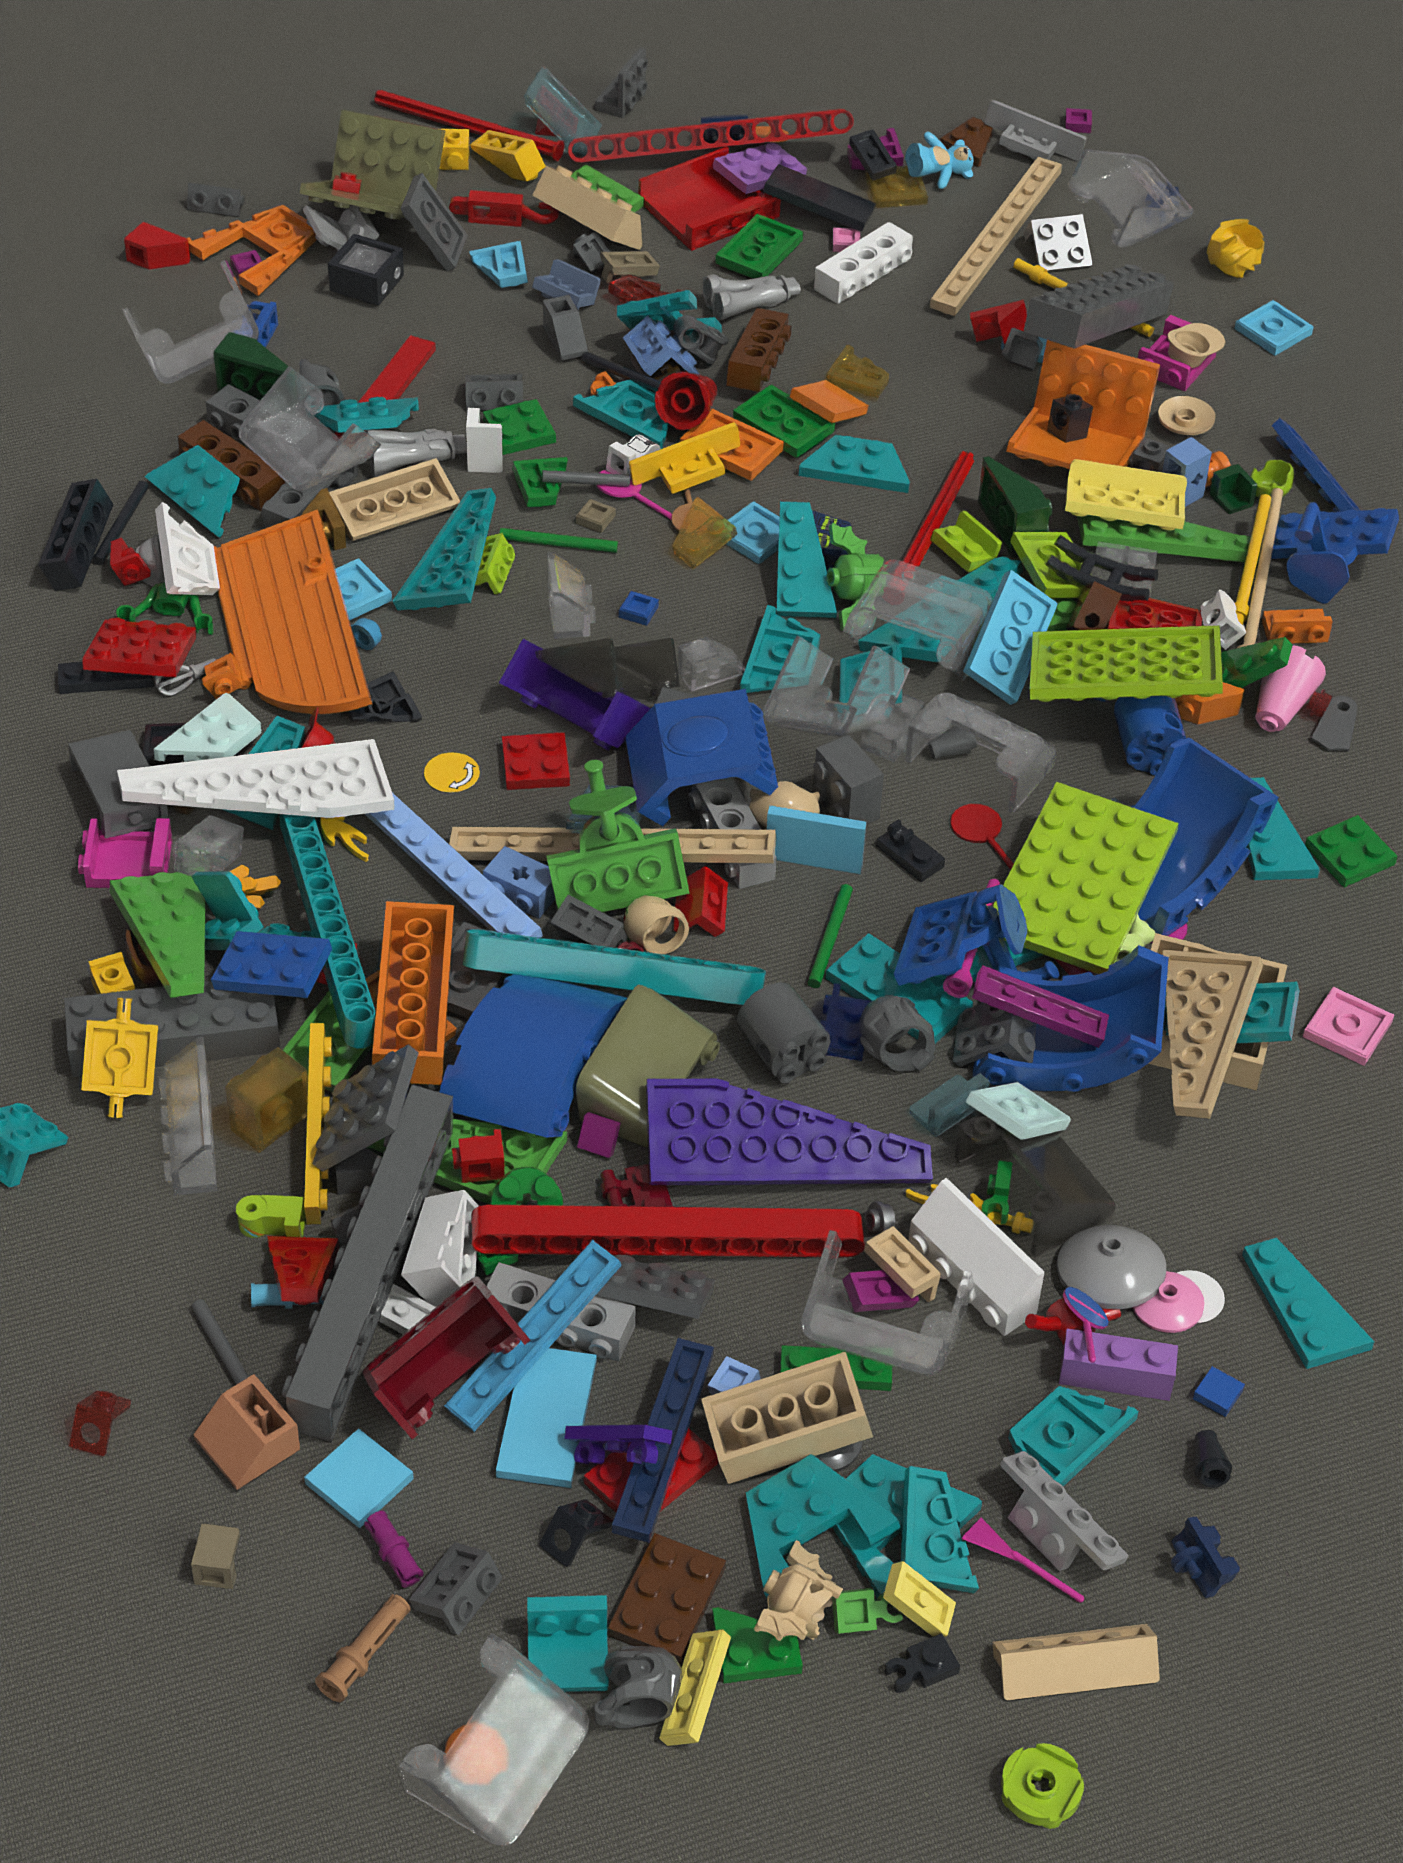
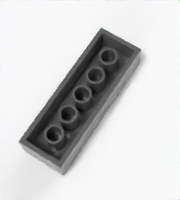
M204 981V993L170 998L164 986L64 998L67 1047L73 1077L83 1075L87 1020L107 1021L116 1018L117 998H124L123 1012H125L126 998L132 999L131 1020L140 1024L158 1025L155 1067L281 1052L274 995L215 990L211 981Z

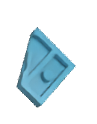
M521 241L469 251L472 263L501 288L528 283Z

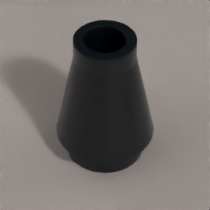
M1202 1430L1195 1435V1476L1206 1487H1220L1229 1481L1232 1464L1219 1443L1216 1432Z

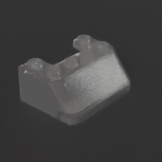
M951 693L936 695L908 726L905 761L909 763L928 744V741L941 736L947 729L949 730L954 726L975 735L977 744L1000 754L997 757L996 768L1000 774L1012 780L1008 811L1014 813L1055 765L1056 749L1041 736Z

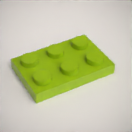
M1014 532L1010 542L1037 589L1051 599L1079 598L1084 585L1063 580L1056 575V572L1044 564L1052 554L1063 563L1065 562L1079 571L1082 563L1070 559L1065 555V552L1054 545L1060 535L1072 542L1067 532Z

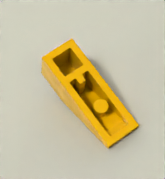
M488 130L470 144L472 150L513 179L526 182L531 181L546 167L532 139Z

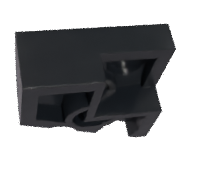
M394 671L369 683L366 679L372 700L371 705L345 711L352 721L417 722L422 720V715L409 693L406 694Z

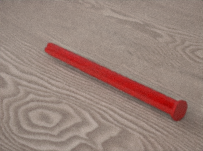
M377 90L375 93L374 102L378 105L458 129H469V132L483 135L486 131L492 130L532 139L539 153L552 156L554 161H559L564 152V141L562 140L557 142L384 90Z
M962 451L959 453L889 586L883 590L884 596L882 600L888 606L899 607L904 603V594L932 543L930 539L933 531L940 528L974 463L972 452Z

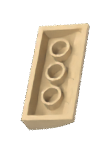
M437 458L329 492L345 525V534L352 541L456 508L460 503V499Z

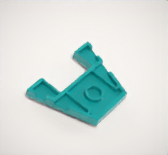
M685 290L640 301H629L626 304L617 305V317L630 330L647 315L656 323L661 320L669 330H673L675 321L683 316L679 311L697 309V298L690 290ZM715 317L697 319L722 333V325ZM694 329L687 330L685 334H691Z
M812 1454L746 1492L763 1588L773 1570L781 1573L783 1569L789 1567L783 1556L790 1552L795 1541H799L800 1545L849 1516L854 1518L870 1545L901 1528L894 1514ZM764 1592L765 1597L767 1599L769 1594Z
M872 1454L846 1480L894 1514L901 1528L873 1545H870L852 1516L832 1526L844 1547L847 1546L857 1561V1568L863 1577H867L874 1588V1595L878 1598L885 1592L891 1566L894 1564L880 1551L902 1531L904 1479L907 1468ZM951 1487L959 1515L956 1520L960 1530L981 1510L982 1501L975 1496Z

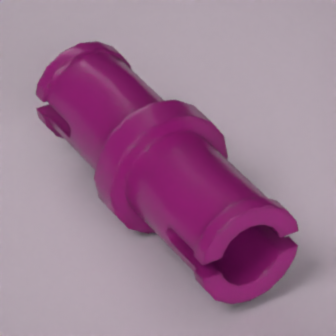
M378 1511L367 1518L368 1521L364 1522V1526L378 1545V1554L382 1561L389 1563L403 1588L410 1587L419 1582L424 1572L419 1568L409 1552V1543L406 1538L399 1536L385 1511Z

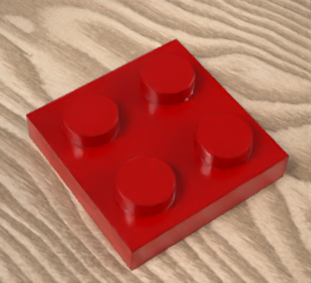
M565 732L502 736L506 790L570 786Z

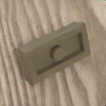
M648 251L601 252L600 254L601 261L604 263L601 276L608 284L611 283L614 275L619 283H623L626 275L636 277L654 276L659 271V264Z

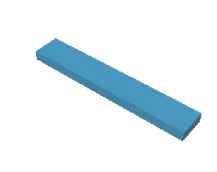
M592 1240L519 1321V1327L528 1336L530 1341L524 1345L520 1340V1343L507 1354H502V1352L491 1353L444 1405L446 1410L475 1432L622 1266L621 1262Z

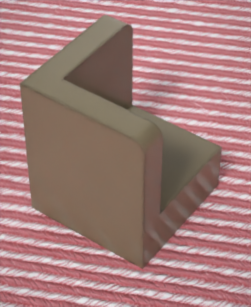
M210 1524L201 1525L191 1562L195 1585L233 1589L236 1579L234 1557L240 1538L238 1528Z

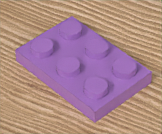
M774 142L714 158L712 167L745 194L764 189L765 183L778 164L805 175L807 172V168Z

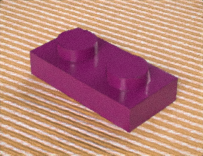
M883 1270L851 1272L842 1279L854 1312L912 1308L920 1301L918 1295L911 1299Z

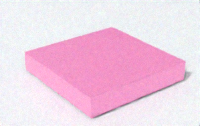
M1333 987L1305 1028L1303 1038L1365 1066L1391 1026L1394 1014Z

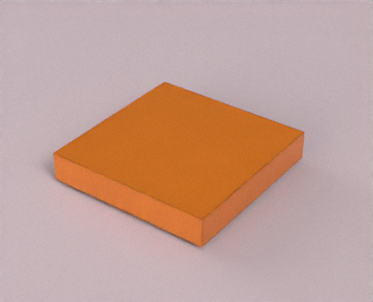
M827 380L794 387L790 394L792 400L830 423L865 415L869 407L866 403Z

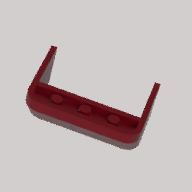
M474 1277L459 1287L375 1357L365 1367L363 1375L373 1394L409 1437L414 1439L418 1434L413 1426L418 1428L432 1417L433 1412L431 1409L434 1406L433 1399L490 1351L493 1354L499 1352L507 1354L520 1343V1340L526 1345L530 1339L481 1279Z

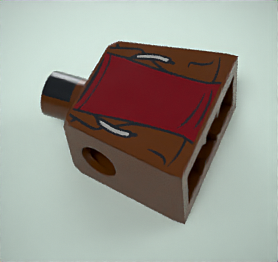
M1095 581L1085 585L1066 629L1069 631L1105 629L1122 594ZM1086 616L1091 620V627L1085 624Z

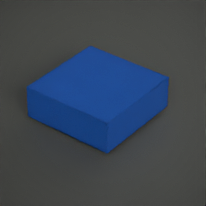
M630 591L619 609V618L647 626L659 607V599Z
M1212 1366L1195 1390L1193 1399L1226 1417L1242 1394L1245 1384Z

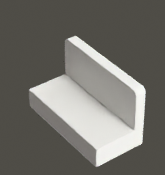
M468 408L466 423L468 472L501 473L503 471L502 425L480 423V408Z

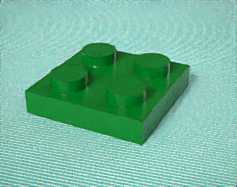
M537 399L483 411L484 423L502 425L503 455L556 443V433Z
M1359 815L1308 836L1305 843L1307 849L1344 888L1394 866L1398 857Z

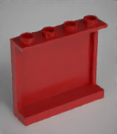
M727 146L639 179L638 194L644 197V207L691 251L737 234L756 214L772 220L780 217L781 199L766 193L763 194L760 190L745 194L712 168L714 158L729 154Z

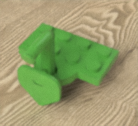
M588 761L584 765V769L588 773L591 793L579 795L569 801L571 813L592 815L584 824L579 835V849L546 856L557 909L560 908L567 895L601 912L628 907L635 899L643 895L667 899L690 894L677 829L674 828L643 835L639 823L630 815L619 811L637 800L634 788L623 786L606 790L602 773V761Z

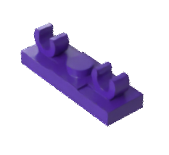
M649 1425L566 1426L564 1439L579 1442L574 1452L575 1462L603 1464L605 1451L627 1453V1462L656 1464L658 1449L655 1444H671L672 1430Z

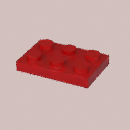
M689 1428L660 1512L719 1463L716 1452ZM612 1452L604 1459L603 1464H597L584 1475V1484L612 1510L617 1512L634 1463L627 1462V1453Z

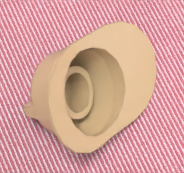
M1203 323L1188 324L1170 331L1167 335L1170 342L1168 348L1170 358L1189 365L1191 368L1200 366L1207 356L1220 351L1225 345L1222 333L1216 328Z

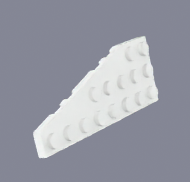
M374 739L117 770L122 801L323 818L346 817L394 810V797Z

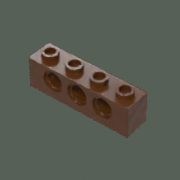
M756 308L729 359L727 386L760 392L764 382H769L772 368L775 369L777 366L778 355L783 354L785 342H789L791 337L792 325H788L789 314Z
M205 420L177 436L179 455L196 445L202 447L240 478L234 494L241 498L243 502L250 504L259 511H262L264 503L270 500L285 483L282 470Z

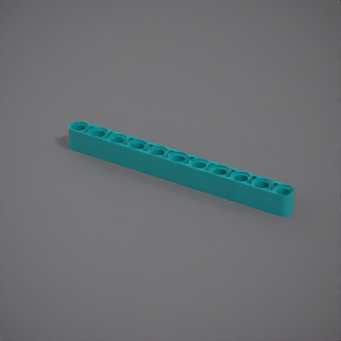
M280 814L281 832L313 938L329 939L332 946V951L323 966V971L344 1041L353 1048L369 1047L373 1044L375 1008L315 817Z

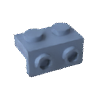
M556 259L553 261L550 274L535 277L532 288L541 291V295L548 299L570 295L577 310H579L580 307L594 305L601 279Z

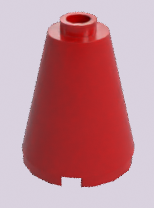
M684 371L672 373L661 381L658 391H656V410L665 423L668 422L676 429H692L700 425L708 416L717 396V386L711 378Z

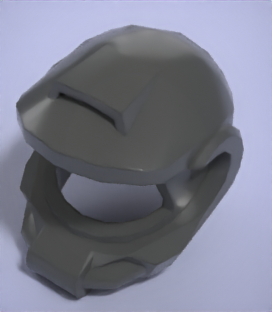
M886 995L867 1004L860 1017V1042L873 1057L892 1070L909 1072L917 1069L921 1071L935 1059L933 1054L936 1045L932 1025L918 1013L915 1004L910 999ZM911 1028L919 1030L917 1042L909 1050L897 1054L889 1053L886 1050V1044L899 1040Z
M622 1646L620 1651H615L606 1656L604 1661L606 1676L619 1687L612 1690L605 1699L596 1702L594 1719L598 1725L631 1728L654 1724L665 1720L671 1715L683 1678L682 1669L674 1655L661 1647ZM630 1701V1705H622Z

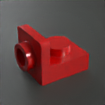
M122 537L111 541L110 566L124 586L151 576L150 569L139 553H136L132 547L129 548Z

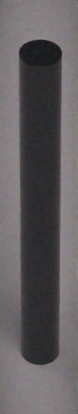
M585 352L583 354L582 360L587 364L625 380H631L654 392L658 391L661 384L658 380L593 353Z
M145 481L137 483L92 560L96 565L101 566L104 564L111 552V541L119 539L149 488Z

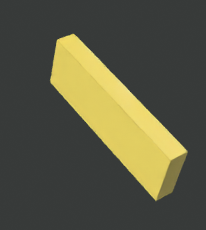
M723 1629L692 1634L681 1668L683 1678L671 1715L664 1721L659 1737L667 1746L699 1742L731 1636Z

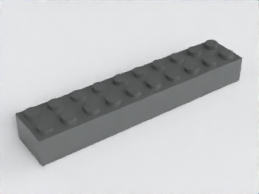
M412 1085L408 1096L405 1097L396 1131L384 1139V1147L387 1148L383 1157L378 1155L375 1159L372 1169L374 1180L371 1187L365 1186L359 1202V1207H362L359 1217L353 1216L347 1231V1238H350L346 1248L341 1247L337 1253L334 1269H337L334 1279H327L321 1296V1300L324 1303L321 1311L315 1310L311 1317L308 1329L311 1335L308 1343H301L295 1360V1364L298 1365L294 1376L289 1375L283 1387L282 1397L286 1398L284 1410L297 1424L298 1433L332 1443L381 1318L382 1310L386 1305L415 1231L425 1197L429 1195L453 1134V1096Z

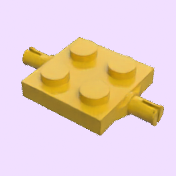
M117 998L116 1018L107 1021L87 1020L81 1090L97 1091L110 1096L108 1117H114L115 1104H117L116 1118H123L124 1097L134 1094L153 1095L158 1025L140 1024L131 1020V998H126L125 1012H123L124 998Z

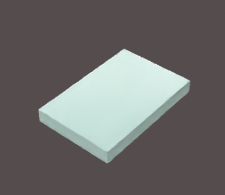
M1018 1082L971 1091L965 1101L1021 1140L1066 1130L1071 1121L1068 1115Z

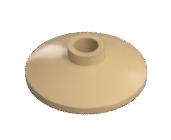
M1177 396L1167 399L1160 405L1158 418L1161 424L1172 432L1182 435H1198L1207 432L1213 427L1215 412L1203 400L1190 396Z

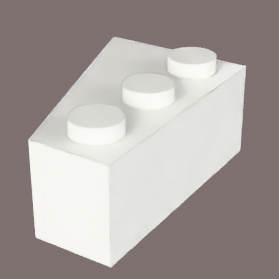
M465 1190L425 1197L402 1269V1277L418 1292L419 1296L435 1307L464 1283L475 1277L477 1251L472 1247L471 1213L479 1205Z

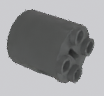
M778 982L756 991L739 1010L736 1019L739 1030L781 1083H789L795 1077L809 1070L817 1071L827 1062L825 1054L831 1042L830 1034L795 989L788 983Z

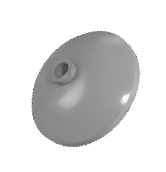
M1100 1225L1074 1234L1063 1244L1058 1254L1057 1272L1065 1289L1073 1287L1081 1290L1090 1296L1101 1308L1125 1309L1143 1304L1158 1293L1160 1285L1164 1283L1166 1278V1260L1158 1245L1146 1235L1123 1226Z

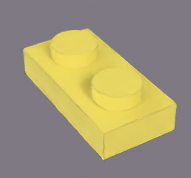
M904 1561L892 1564L883 1598L932 1637L941 1633L944 1637L948 1636L956 1602Z

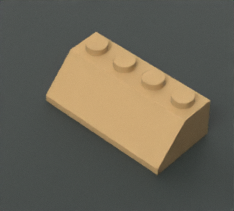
M558 165L557 169L545 167L532 196L614 242L638 250L641 249L640 215L631 211L633 207L631 204L621 199H618L617 202L613 201L611 193L601 188H597V191L592 189L593 183L578 176L577 180L572 178L573 172Z
M846 1352L701 1398L718 1461L728 1484L798 1462L810 1454L816 1456L873 1437Z

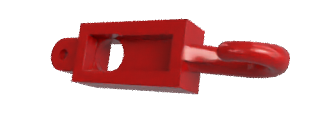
M470 190L469 197L455 196L451 198L449 210L452 213L468 215V223L522 227L523 218L538 224H550L556 221L559 216V210L545 202L539 203L538 207L540 209H547L551 213L544 215L531 210L524 204L523 194ZM476 206H487L490 209H479Z

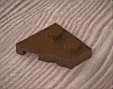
M972 117L941 137L940 141L948 150L954 146L957 140H963L965 146H968L972 152L973 165L980 167L983 154L986 153L988 143H990L993 127L986 125L981 119Z

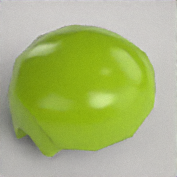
M1268 460L1261 471H1257L1254 468L1250 477L1257 483L1255 496L1258 498L1262 494L1271 496L1274 488L1282 489L1283 497L1286 496L1293 486L1294 469L1292 465L1283 460Z

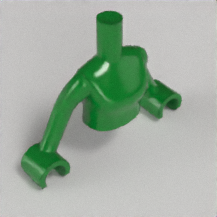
M165 582L155 584L146 598L137 607L121 605L116 609L117 618L130 619V622H136V617L151 606H153L157 613L162 615L180 616L184 613L185 606L190 601L196 633L202 628H208L209 635L214 633L213 619L209 614L202 613L198 595L169 594L166 592Z

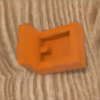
M231 653L204 666L206 676L202 678V683L215 699H218L224 693L230 694L244 686L237 659Z

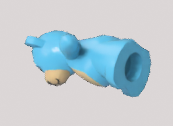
M925 132L924 138L931 146L930 148L922 146L920 143H912L907 148L905 160L909 175L912 177H922L940 171L937 182L939 189H944L947 186L952 172L961 174L966 179H970L973 176L971 170L974 162L970 148L965 146L963 140H957L954 146L947 150L933 133Z

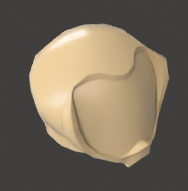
M778 782V788L771 795L753 788L750 790L751 801L749 808L761 830H767L769 806L820 814L819 792L810 793L792 782Z

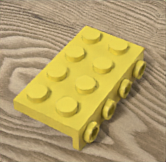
M1074 459L1070 464L1066 485L1065 511L1079 517L1087 515L1099 516L1105 521L1125 520L1137 526L1151 524L1157 525L1164 530L1183 529L1187 478L1182 475Z

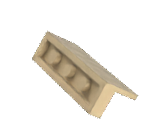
M1147 1624L993 1642V1656L1001 1667L1002 1692L1006 1700L1156 1683L1160 1679L1157 1635Z

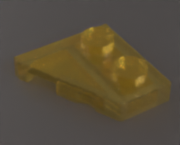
M846 345L828 371L826 380L839 388L879 398L889 383V373L881 367L875 366L873 361L867 357L861 360L854 354V348Z
M697 497L672 546L673 552L692 569H695L737 535L736 527Z

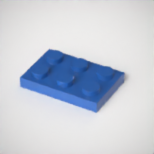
M237 931L213 974L211 982L215 990L308 998L332 951V946L329 939Z

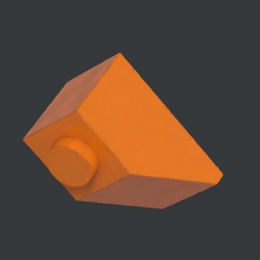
M1223 682V694H1215L1210 697L1183 695L1175 698L1180 717L1195 724H1203L1237 716L1240 712L1244 689Z

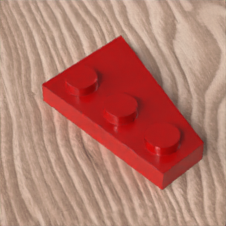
M267 1236L268 1251L281 1301H291L298 1305L319 1302L324 1285L329 1278L339 1251V1239Z

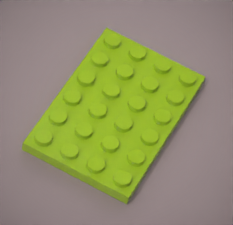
M1220 625L1033 632L1029 687L1030 700L1050 702L1055 699L1082 701L1086 698L1114 700L1118 697L1146 699L1150 696L1178 698L1183 695L1210 697L1215 694H1223Z
M1056 782L1003 884L1004 887L1016 895L1026 919L1027 935L1024 948L1097 974L1108 971L1109 965L1114 964L1178 831L1179 823ZM996 901V902H994L993 907L998 910L997 901Z

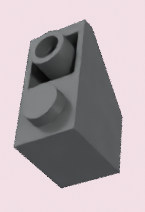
M570 295L543 300V328L561 361L583 356L585 352H588L579 311Z

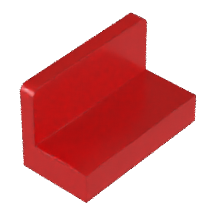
M704 866L686 877L690 894L676 896L675 907L684 914L689 928L698 924L716 937L725 932L728 882L707 866ZM674 917L673 930L677 933L679 921L677 917Z

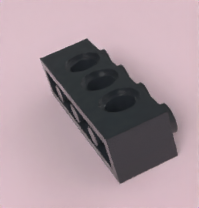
M97 478L71 483L38 566L55 591L82 587L113 508V502Z

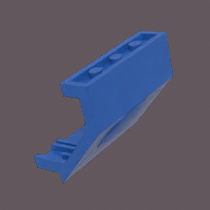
M746 689L654 704L626 735L633 787L637 797V812L661 826H664L671 818L667 797L678 787L738 777L768 795H771L778 788L763 712L754 703H749Z

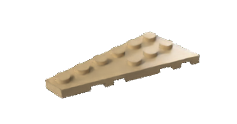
M1163 950V955L1169 957L1166 1006L1170 1038L1169 1049L1172 1064L1171 1077L1174 1110L1177 1116L1210 1119L1263 967L1261 957Z

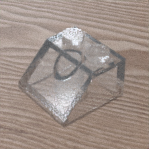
M547 552V598L554 639L590 636V624L596 623L594 605H589V603H592L591 585H585L584 573L554 552Z

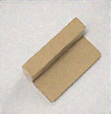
M894 1226L866 1242L864 1252L911 1299L919 1294L927 1302L935 1299L941 1273Z

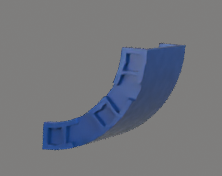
M1191 738L1172 743L1167 747L1163 754V762L1151 784L1137 804L1131 806L1132 808L1179 823L1178 831L1138 912L1139 918L1147 922L1149 927L1155 930V933L1165 936L1170 935L1188 922V917L1186 916L1196 907L1203 910L1230 881L1251 852V850L1246 848L1255 832L1262 834L1279 798Z
M1138 945L1123 959L1109 965L1108 971L1095 976L1091 972L1065 975L1062 981L1042 980V975L1025 973L999 965L996 971L1108 1014L1105 1038L1098 1048L1037 1024L1033 1063L1011 1060L1002 1051L995 1054L988 1053L984 1058L974 1061L972 1076L984 1080L991 1085H1005L1018 1082L1027 1089L1034 1091L1076 1092L1081 1089L1111 1083L1138 1071L1161 1053L1169 957Z
M516 974L508 976L504 979V985L500 989L493 987L487 993L465 1024L456 1042V1045L461 1049L455 1064L447 1065L439 1092L453 1096V1113L546 1138L561 1137L569 1122L568 1111L576 1092L579 1075L624 1005L627 997L553 979Z

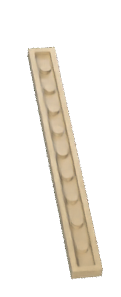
M1037 157L933 295L930 301V308L953 316L958 313L1061 174L1062 164Z
M452 827L449 845L466 860H493L501 849L506 846L536 861H547L546 856L579 849V835L582 828ZM641 829V830H642V832H643V835H646V834H651V833H655V832L665 831V830H669V829ZM677 829L683 862L774 863L776 847L775 830Z

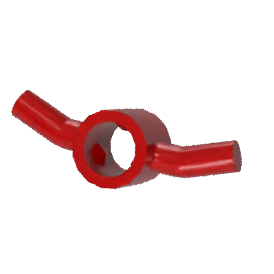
M1064 1297L1048 1308L1046 1317L1029 1314L1025 1318V1325L1030 1329L1044 1332L1055 1331L1063 1345L1067 1329L1084 1331V1321L1073 1313L1066 1304ZM1102 1308L1108 1321L1121 1317L1120 1309ZM1091 1326L1092 1332H1095L1096 1329Z

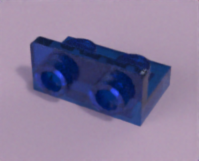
M834 983L832 995L826 994L822 1014L827 1015V1019L820 1020V1023L830 1034L831 1042L825 1055L862 1061L865 1048L860 1042L859 1023L862 1011L872 1001L840 996L841 984Z

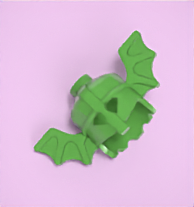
M832 523L829 525L831 544L844 549L849 554L841 555L835 562L834 568H829L827 571V583L829 586L834 587L839 598L854 601L853 605L839 612L840 629L845 631L849 627H862L865 616L875 612L871 605V600L884 596L883 590L887 586L885 578L889 575V570L883 564L884 559L879 554H865L867 540L856 537L852 532L851 526L844 528Z

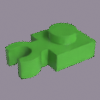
M871 1588L842 1591L838 1599L832 1596L834 1628L838 1634L877 1630L876 1618H881L890 1623H897L903 1620V1615L899 1613L889 1614L887 1611V1604L889 1602L883 1598L884 1593L877 1599H874V1590Z

